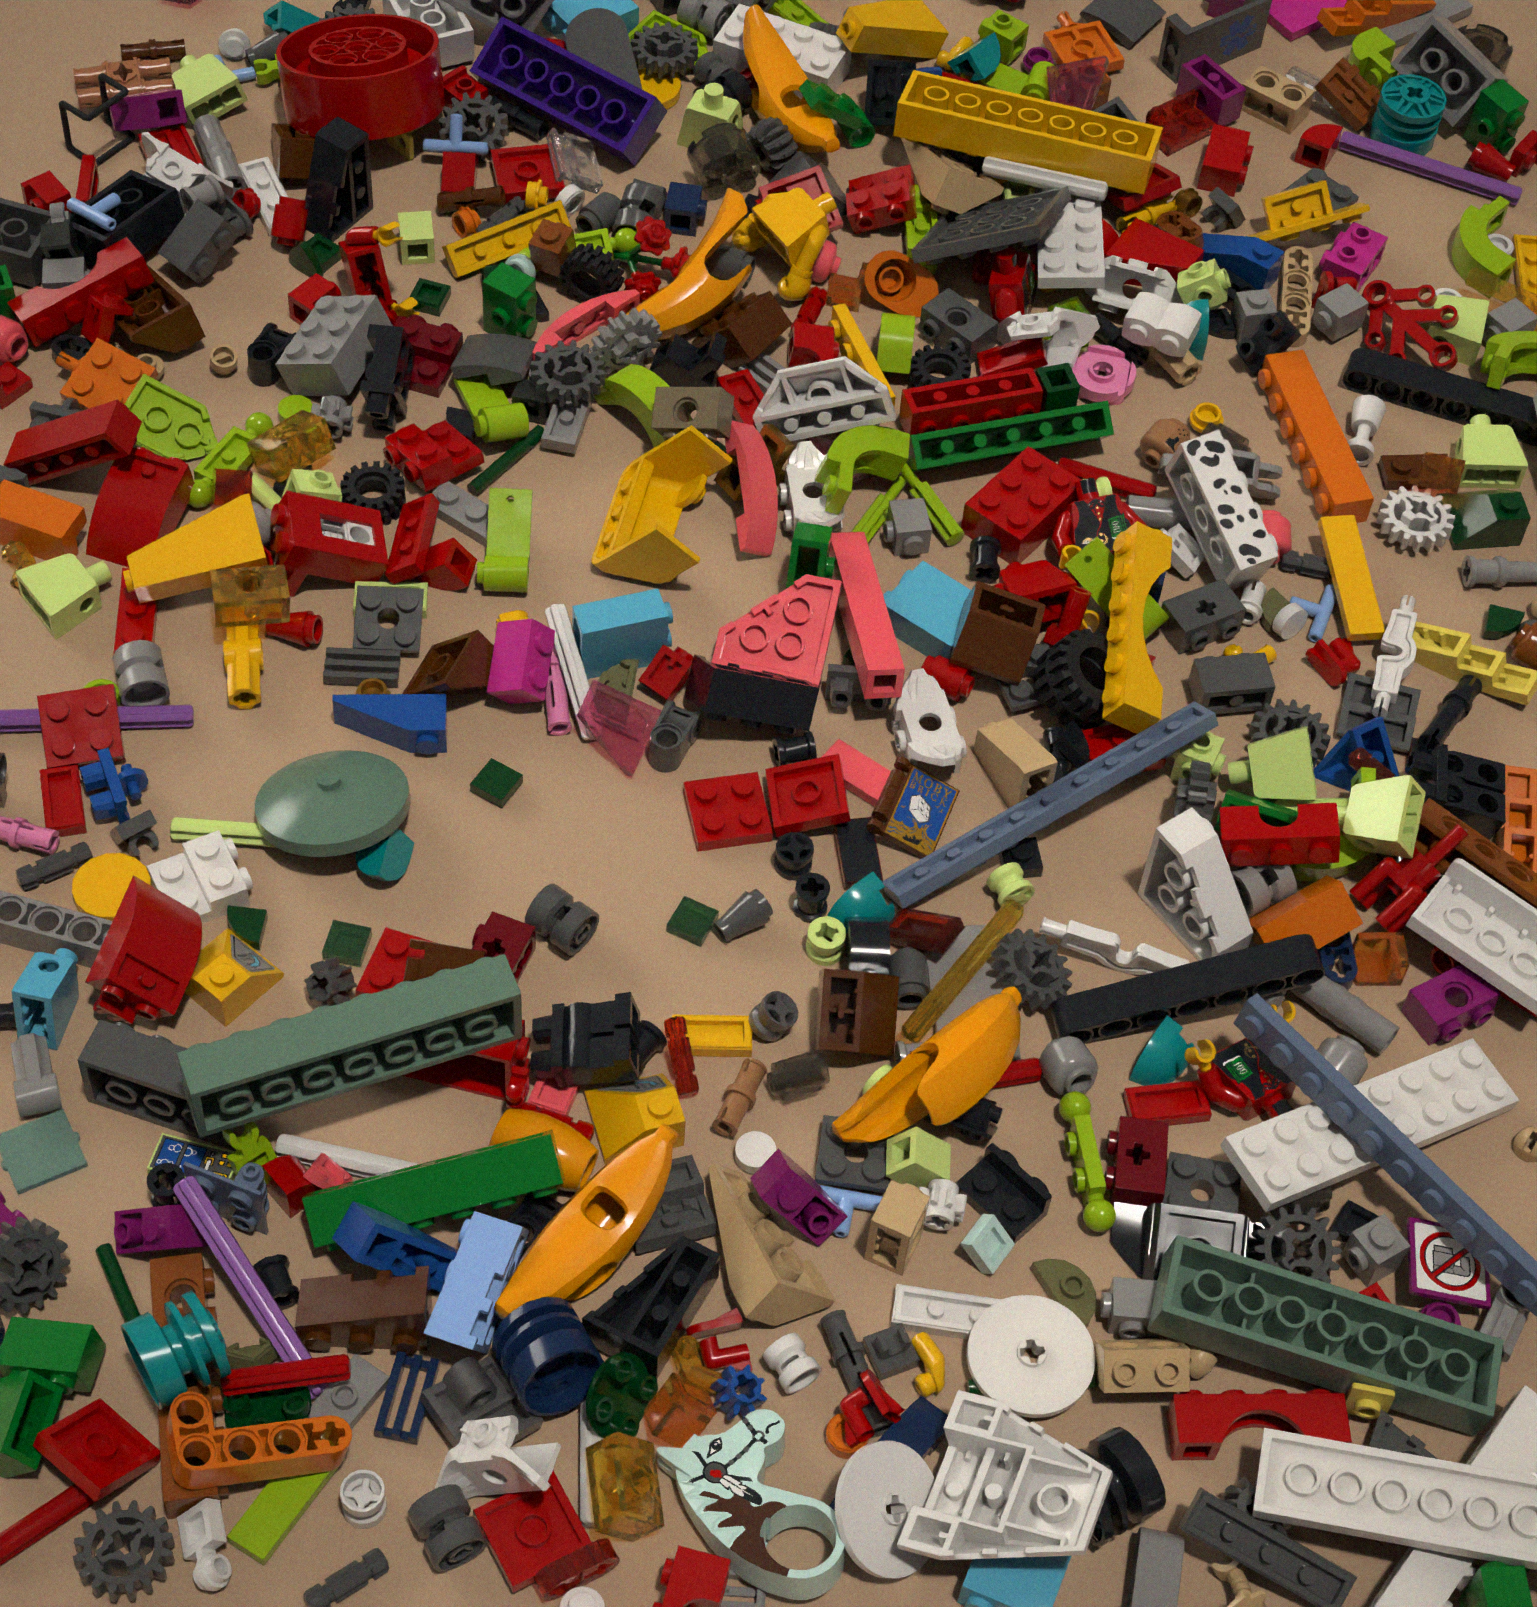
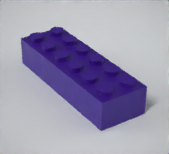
M504 17L500 18L469 70L483 86L633 166L638 162L667 113V110L657 97Z

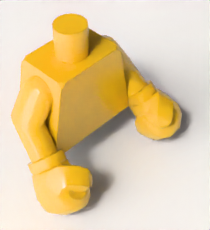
M802 188L769 194L761 204L752 208V213L732 233L733 244L738 249L754 252L769 243L791 267L788 275L784 276L777 284V291L780 297L787 301L803 300L811 289V276L813 274L811 269L830 234L826 215L836 210L837 205L828 192L814 200Z

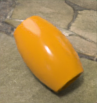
M508 1108L498 1121L489 1146L553 1130L565 1176L564 1183L557 1185V1189L577 1192L591 1176L598 1159L599 1150L580 1132L560 1120L531 1110Z

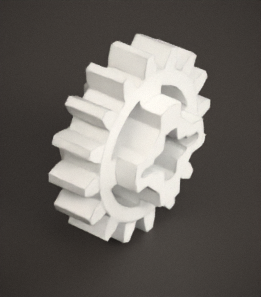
M1413 485L1411 491H1407L1403 486H1400L1397 494L1389 491L1386 499H1382L1376 523L1382 524L1380 528L1381 534H1390L1389 543L1396 541L1401 543V550H1404L1407 546H1412L1414 553H1418L1420 547H1424L1428 552H1432L1434 545L1443 547L1445 540L1450 538L1455 520V515L1449 514L1452 506L1450 504H1441L1442 495L1430 496L1431 489L1429 488L1422 493L1419 492L1416 485Z

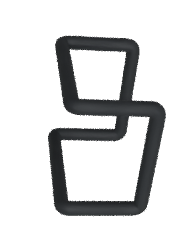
M103 73L98 75L102 105L88 115L64 100L59 102L66 148L80 159H82V155L86 154L72 145L66 110L84 121H91L101 113H104L106 123L113 127L109 108L126 97L129 92L125 86ZM105 82L120 91L109 100ZM130 130L119 131L127 137L96 159L97 166L134 141L135 134Z

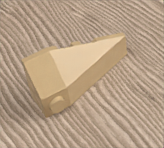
M901 138L920 191L931 202L930 208L945 215H948L949 211L963 214L1002 194L1004 187L982 173L979 177H976L977 173L972 170L973 167L953 158V155L946 150L922 142H909Z
M713 1163L708 1168L729 1286L738 1302L737 1308L739 1312L749 1321H759L777 1326L830 1307L835 1302V1299L820 1272L811 1260H805L802 1263L790 1247L795 1240L787 1230L782 1231L767 1218L770 1208L760 1198L741 1172Z

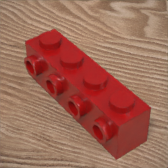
M1032 367L903 389L899 421L904 432L914 435L1039 413L1043 389Z
M118 399L16 432L3 465L8 468L18 469L22 473L27 474L29 485L31 486L130 455L132 448L136 444L137 434L142 421Z

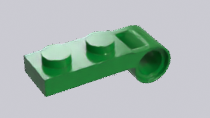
M808 79L799 87L812 110L837 121L838 126L852 147L861 148L873 140L875 129L862 108L856 105L854 100L847 94L842 93L839 95L826 84L820 83L818 85Z

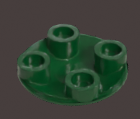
M622 1352L609 1357L600 1365L590 1382L586 1398V1413L592 1430L601 1438L607 1440H632L638 1433L639 1422L646 1412L649 1401L657 1393L658 1382L656 1377L648 1373L647 1367L638 1356Z
M307 1386L225 1396L223 1399L225 1423L227 1428L308 1418L312 1407L310 1391Z

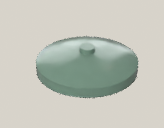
M330 751L304 757L274 773L262 785L256 796L255 814L261 834L273 846L300 856L331 857L365 849L392 834L408 815L411 796L408 780L404 772L389 759L363 751Z

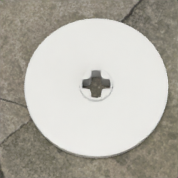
M1017 1295L994 1303L978 1317L968 1339L967 1363L973 1381L985 1397L1000 1400L1011 1407V1411L1018 1416L1041 1418L1053 1416L1069 1409L1085 1394L1095 1370V1349L1087 1328L1067 1307L1041 1296ZM1026 1348L1032 1349L1034 1355H1039L1036 1363H1031L1029 1357L1023 1356Z
M878 1441L867 1444L857 1450L845 1464L839 1477L835 1494L837 1529L847 1553L865 1572L883 1579L909 1576L920 1569L929 1559L927 1556L898 1549L897 1546L912 1505L924 1508L935 1482V1478L924 1459L912 1448L900 1442ZM886 1505H891V1514H887Z

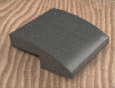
M1093 0L1079 15L1087 23L1100 20L1104 28L1129 50L1167 12L1153 0Z
M506 334L468 335L451 365L454 378L459 379L487 374L491 386L521 381L524 379L531 361H533L532 352L537 342Z
M1349 673L1337 724V736L1343 737L1348 730L1376 718L1372 714L1375 700L1371 699L1374 678ZM1400 685L1396 703L1389 704L1388 714L1383 718L1393 750L1408 753L1410 750L1417 718L1415 716L1421 694L1419 689ZM1380 707V710H1379V714H1378L1379 717H1380V715H1381V709H1382V707Z
M692 1154L672 1159L671 1170L664 1193L651 1219L633 1245L636 1254L669 1247L682 1236L691 1240H697L717 1234L716 1221L704 1195V1182Z

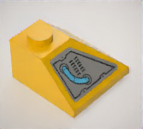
M227 928L199 952L196 966L185 994L226 1027L284 977V973Z
M663 1073L584 1091L605 1164L637 1140L655 1133L662 1123L668 1125L680 1135L673 1148L684 1146L685 1117L675 1086Z

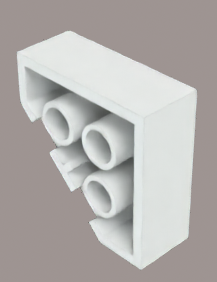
M1191 807L1156 828L1137 894L1191 954L1200 961L1248 948L1254 932L1217 833L1214 831L1211 823L1207 819L1202 818Z

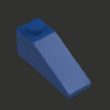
M1203 233L1204 247L1202 249L1205 251L1202 261L1207 262L1215 258L1218 265L1228 268L1254 286L1256 290H1269L1277 281L1285 251L1257 237Z
M348 694L332 696L335 724L408 753H447L446 694Z
M352 1201L332 1237L354 1261L381 1271L391 1270L395 1276L415 1275L416 1267L429 1265L431 1289L441 1292L444 1285L447 1268L458 1252L457 1249L384 1212Z

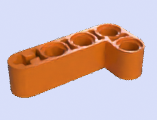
M190 1391L181 1393L174 1398L170 1406L165 1430L173 1478L181 1487L193 1490L328 1472L337 1469L343 1463L352 1440L350 1425L343 1418L332 1415L215 1430L209 1401L202 1394ZM183 1415H190L194 1417L198 1422L195 1424H186L183 1423L178 1417ZM287 1445L294 1450V1453L283 1454L275 1446ZM235 1450L243 1451L250 1458L238 1460L230 1452ZM190 1456L198 1457L205 1464L193 1466L188 1464L185 1458Z

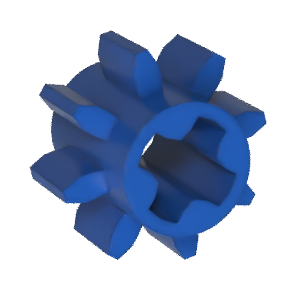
M731 1365L721 1372L723 1379H717L710 1386L712 1390L717 1392L716 1401L712 1406L714 1408L719 1407L725 1412L729 1421L740 1412L744 1418L747 1414L754 1411L755 1407H759L767 1400L763 1394H760L761 1384L765 1380L764 1378H758L754 1373L750 1372V1365H746L737 1373Z

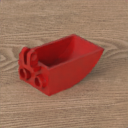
M144 447L132 448L130 455L115 459L104 479L95 503L87 537L86 555L129 568L127 555L173 532L190 501V493L195 483L189 465L176 457L166 458L156 455Z
M133 875L85 983L100 990V997L96 1000L93 1011L101 1015L107 1014L106 1017L113 1022L124 1021L127 1024H133L136 1015L152 1021H156L157 1018L174 1016L192 977L200 952L202 922L199 913Z
M522 1020V1038L401 1076L506 1101L507 1108L521 1109L525 1097L528 1096L530 1090L529 1071L531 1059L527 1058L531 1038L525 1037V1020Z

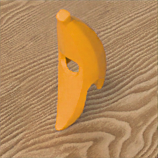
M759 5L751 6L745 13L743 47L748 65L759 87L751 88V105L760 121L769 117L779 118L783 125H787L789 132L794 135V142L798 145L797 152L800 150L803 153H819L824 151L832 153L839 150L840 142L831 118L812 110L804 96L801 99L792 92L800 91L799 87L808 79L761 7Z
M727 188L711 227L697 248L679 269V274L675 280L635 307L638 312L645 309L649 315L652 314L656 319L662 332V336L658 340L669 339L675 333L679 336L685 335L711 320L735 298L752 271L751 264L747 265L729 280L714 278L705 267V262L738 228L748 213L744 197L738 191Z
M1014 986L1007 987L1000 994H994L981 1000L927 1039L836 1119L831 1125L833 1133L843 1142H874L897 1134L928 1114L931 1118V1123L934 1126H940L958 1119L973 1108L999 1081L1012 1062L1020 1042L1021 1017L1018 1005L1022 1002V997L1018 989Z
M662 1123L655 1133L634 1142L590 1178L566 1202L527 1249L500 1297L495 1302L494 1311L504 1320L513 1310L521 1305L542 1297H559L569 1301L576 1300L587 1295L608 1279L628 1254L651 1219L664 1193L672 1165L673 1145L680 1135L671 1127Z

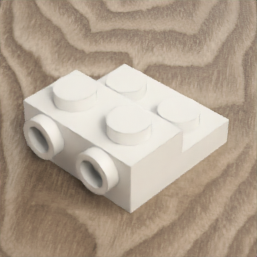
M219 830L182 843L183 853L147 866V871L154 888L198 912L202 924L227 915L228 905L250 906L248 890L253 889L250 875L246 867L237 868L234 861L238 860L239 856L235 844L231 838L224 840Z

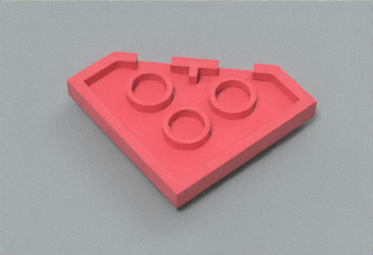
M805 574L794 581V584L777 595L770 596L751 608L750 612L721 627L718 632L711 663L727 666L728 662L739 664V668L758 672L764 670L809 681L820 688L842 581Z

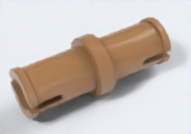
M746 1058L734 1083L727 1086L723 1095L725 1101L712 1123L713 1128L721 1135L728 1137L730 1134L731 1137H734L738 1132L746 1111L753 1108L756 1102L755 1093L767 1073V1068L761 1061L754 1058L750 1061L749 1058Z

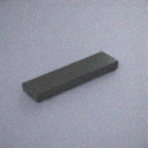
M1201 1487L1179 1524L1181 1530L1317 1607H1342L1357 1579L1353 1573Z

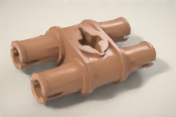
M133 57V60L109 63L105 60L101 63V66L73 68L80 110L102 105L98 75L101 73L125 86L129 91L128 95L168 88L175 89L169 57L140 61V58ZM105 82L108 98H112L120 92Z

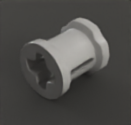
M213 175L204 177L203 182L191 188L185 186L180 189L182 202L188 211L197 199L207 206L213 203L221 204L225 201L222 187Z

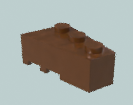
M429 1265L416 1267L415 1275L392 1277L393 1272L391 1270L377 1271V1279L354 1281L352 1274L301 1279L295 1323L297 1335L304 1346L317 1351L327 1350L330 1347H345L362 1353L370 1352L373 1349H391L396 1353L397 1351L406 1352V1354L428 1351L429 1335L424 1334V1330L432 1311Z

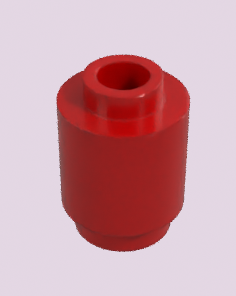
M280 196L279 204H275L271 236H277L276 243L296 246L297 240L304 241L308 210L305 209V200Z
M928 655L921 669L924 668L928 675L933 676L937 680L941 690L944 689L946 697L956 702L962 696L967 698L975 683V677L971 676L972 670L950 663V659L941 655L937 657Z

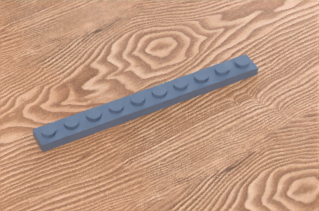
M1195 701L882 881L885 886L883 888L885 895L902 909L909 905L917 904L924 896L936 889L951 884L957 877L967 871L984 865L991 857L1015 847L1022 839L1036 831L1046 829L1053 821L1067 813L1077 811L1084 803L1098 795L1108 793L1115 785L1129 777L1142 773L1146 767L1158 760L1173 755L1177 749L1189 742L1202 738L1208 731L1219 726L1215 713Z
M1258 993L1249 998L1233 1024L1276 1067L1280 1068L1306 1096L1310 1097L1336 1125L1340 1126L1366 1154L1372 1157L1397 1184L1404 1188L1427 1213L1436 1219L1458 1243L1467 1249L1490 1274L1499 1280L1521 1304L1537 1316V1261Z

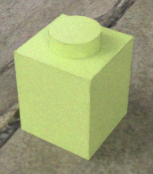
M431 211L398 213V223L400 224L399 237H403V240L400 241L402 265L435 263Z
M917 1126L887 1139L886 1177L901 1184L914 1185L917 1188L920 1186L928 1188V1183L933 1179L950 1180L951 1145Z

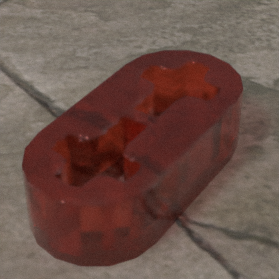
M603 1538L551 1562L539 1570L533 1580L545 1601H552L564 1596L573 1588L584 1586L609 1573L619 1564L620 1559L610 1540Z

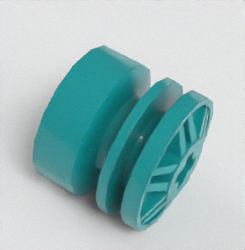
M1401 74L1390 78L1383 84L1369 132L1370 138L1425 156L1432 150L1447 102L1445 92L1437 83L1426 77L1414 74Z
M192 1290L180 1296L185 1316L182 1317L172 1301L164 1304V1312L168 1324L163 1327L159 1325L149 1312L121 1325L124 1340L137 1370L160 1410L171 1405L174 1398L179 1394L188 1391L184 1375L191 1372L197 1382L204 1388L211 1384L206 1364L210 1365L219 1379L231 1374L230 1364L226 1356L227 1348L221 1331L210 1311L201 1304Z

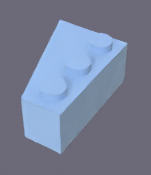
M474 1211L472 1218H467L462 1225L458 1239L460 1247L455 1259L450 1262L447 1268L444 1285L424 1330V1334L488 1354L500 1319L494 1311L495 1302L500 1297L519 1263L530 1230Z

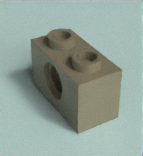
M656 387L651 428L661 434L664 440H668L691 425L713 443L717 441V438H730L734 396L722 387ZM697 410L695 418L688 422L690 414Z

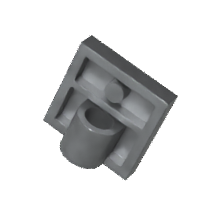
M495 1354L479 1362L473 1356L460 1360L449 1368L441 1382L422 1391L420 1398L421 1403L453 1448L459 1444L462 1435L460 1429L467 1420L514 1415L518 1418L519 1434L515 1436L513 1443L540 1429L543 1422L541 1416L526 1411Z

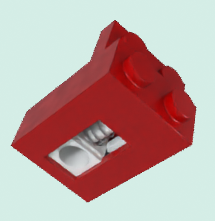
M287 490L279 504L276 503L273 506L270 521L274 525L275 531L270 541V548L275 554L274 577L278 579L281 595L294 597L307 574L354 584L355 581L378 582L389 566L380 510Z

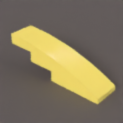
M1416 621L1412 637L1417 648L1415 662L1458 683L1463 676L1473 675L1474 677L1469 683L1470 686L1478 678L1482 683V692L1528 706L1537 690V670L1506 663L1505 652L1472 645L1471 634Z

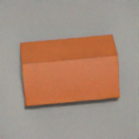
M3 479L0 483V544L43 560H49L67 553L77 556L79 551L76 537L87 523L84 507Z
M1328 875L1249 919L1254 932L1252 938L1258 945L1299 934L1312 935L1317 950L1363 924L1342 881Z

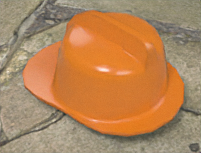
M895 250L882 251L874 255L868 262L864 272V284L868 293L876 301L897 314L920 317L922 307L938 295V284L934 275L924 266L914 263V260Z

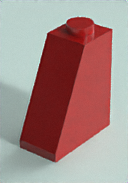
M1135 218L1106 252L1104 258L1111 255L1123 258L1122 263L1128 264L1129 258L1147 262L1148 270L1154 271L1155 267L1167 270L1177 283L1178 273L1187 270L1192 264L1202 261L1205 250ZM1129 279L1124 283L1142 286L1137 279Z

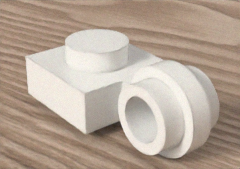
M205 1498L178 1516L177 1520L183 1557L185 1560L197 1561L193 1570V1579L196 1585L204 1591H218L229 1582L232 1567L224 1555L216 1554L215 1549L227 1542L220 1500Z

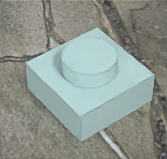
M982 1214L960 1243L980 1272L984 1274H994L1015 1245L994 1214Z

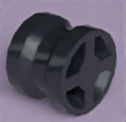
M800 832L786 833L778 839L774 867L782 878L797 881L803 874L810 873L814 854L812 840Z

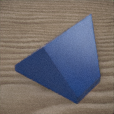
M1378 716L1348 730L1314 768L1315 778L1351 792V779L1361 767L1376 768V780L1399 776L1383 717Z

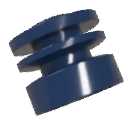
M542 1297L521 1305L498 1325L492 1338V1350L510 1379V1383L527 1412L537 1416L560 1414L584 1402L587 1398L590 1382L597 1369L604 1362L570 1302L559 1297Z

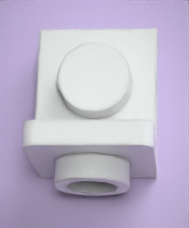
M1179 523L1168 531L1164 528L1160 529L1165 535L1172 538L1171 566L1184 578H1187L1196 571L1205 557L1200 545Z

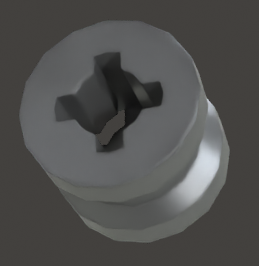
M772 991L762 999L761 1003L751 1010L748 1021L751 1029L758 1037L766 1041H775L796 1023L799 1011L796 1003L787 994L780 991Z

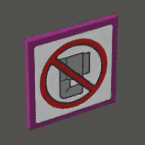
M1408 1217L1407 1241L1410 1244L1408 1250L1409 1293L1411 1295L1489 1310L1491 1308L1490 1276L1484 1266L1458 1243L1439 1222Z

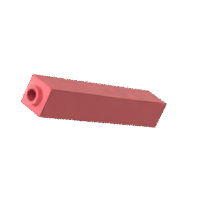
M832 533L829 557H835L832 579L842 581L838 606L864 699L901 697L905 667L865 533Z

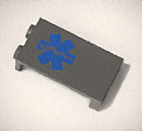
M1244 0L1242 7L1194 27L1187 24L1177 13L1167 17L1157 67L1176 84L1179 80L1182 64L1203 54H1206L1218 65H1221L1261 48L1272 0Z

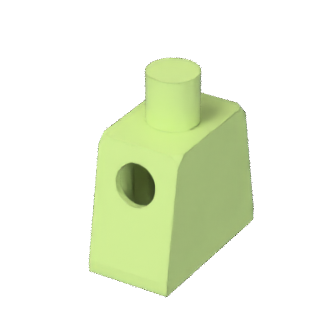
M206 54L199 59L193 55L183 57L179 64L180 69L172 75L176 89L182 90L185 111L192 125L202 115H214L218 118L248 101L237 76L213 54Z
M709 83L704 87V90H697L687 105L677 145L733 162L745 143L741 105L737 100L723 96L724 89L720 84Z
M1440 294L1437 296V301L1432 306V309L1441 308L1445 305L1454 306L1459 315L1458 323L1452 328H1444L1440 323L1417 324L1438 343H1451L1458 355L1457 362L1473 367L1482 343L1490 301ZM1447 313L1442 319L1449 320L1454 314Z
M1475 415L1470 419V424L1462 427L1456 444L1455 487L1519 489L1528 468V462L1512 427L1508 425H1491L1488 415Z
M70 553L15 572L20 595L55 640L100 610L102 602L99 586L112 580L111 572L104 561H99L84 568L76 556Z
M1308 726L1249 743V760L1228 762L1230 784L1252 782L1254 797L1317 799Z
M1411 775L1355 784L1351 788L1348 806H1337L1339 828L1343 829V835L1355 848L1361 851L1413 858L1426 792Z

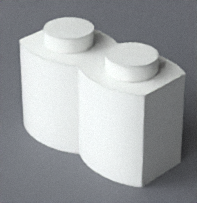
M1139 292L1124 318L1122 336L1134 344L1153 346L1166 355L1185 357L1199 331L1202 313L1185 304L1170 303L1159 295Z

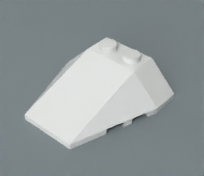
M958 1390L943 1427L949 1444L925 1507L912 1505L897 1543L898 1549L938 1560L1085 1555L1113 1477L1112 1471L1067 1442L1062 1444L1046 1434L1044 1428L1033 1421L1029 1423L1011 1411V1407L1000 1400Z

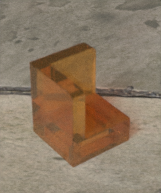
M867 262L862 263L858 278L831 273L828 282L826 306L833 307L834 305L845 303L849 311L859 312L866 291L864 272L868 264Z
M1425 452L1418 478L1409 477L1408 484L1457 495L1466 461L1432 452Z
M1403 932L1357 933L1353 942L1358 968L1354 984L1356 986H1401L1410 966Z
M672 1372L643 1412L651 1434L676 1448H682L694 1433L700 1436L717 1413L706 1389Z

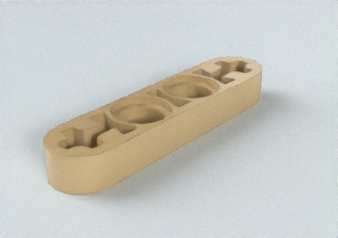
M1301 246L1289 247L1285 251L1281 265L1279 310L1287 314L1292 324H1297L1296 329L1301 333V336L1290 347L1303 346L1307 341L1311 327L1313 254ZM1295 261L1299 262L1300 269H1294ZM1289 282H1298L1304 287H1292ZM1295 304L1302 307L1303 310H1291L1287 305Z

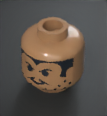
M1175 418L1159 419L1140 441L1144 461L1150 467L1158 469L1160 458L1164 453L1174 454L1181 443L1191 440L1190 431L1187 426Z

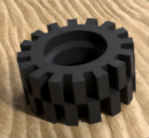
M587 243L586 246L579 244L577 248L575 247L559 269L561 271L559 279H563L561 285L563 288L569 287L567 293L570 296L575 294L577 296L575 301L579 303L582 300L586 302L601 295L617 292L624 282L625 277H622L624 270L623 268H618L620 265L618 259L612 260L613 254L609 251L604 254L602 252L603 247L599 245L594 249L591 243Z
M935 343L934 349H931L929 344L925 345L923 351L918 349L915 352V356L911 358L908 387L914 388L970 378L971 363H968L969 358L967 355L961 356L962 351L958 348L954 352L951 351L952 345L946 344L945 349L941 348L940 343ZM941 372L949 375V377L939 378L929 373Z
M367 461L361 462V469L356 465L352 466L351 473L346 471L340 483L342 502L380 510L385 526L391 524L390 517L397 520L400 517L403 504L406 503L404 478L400 476V471L397 468L391 470V465L388 463L380 467V461H373V466H368ZM372 490L386 493L377 498H367L361 495Z

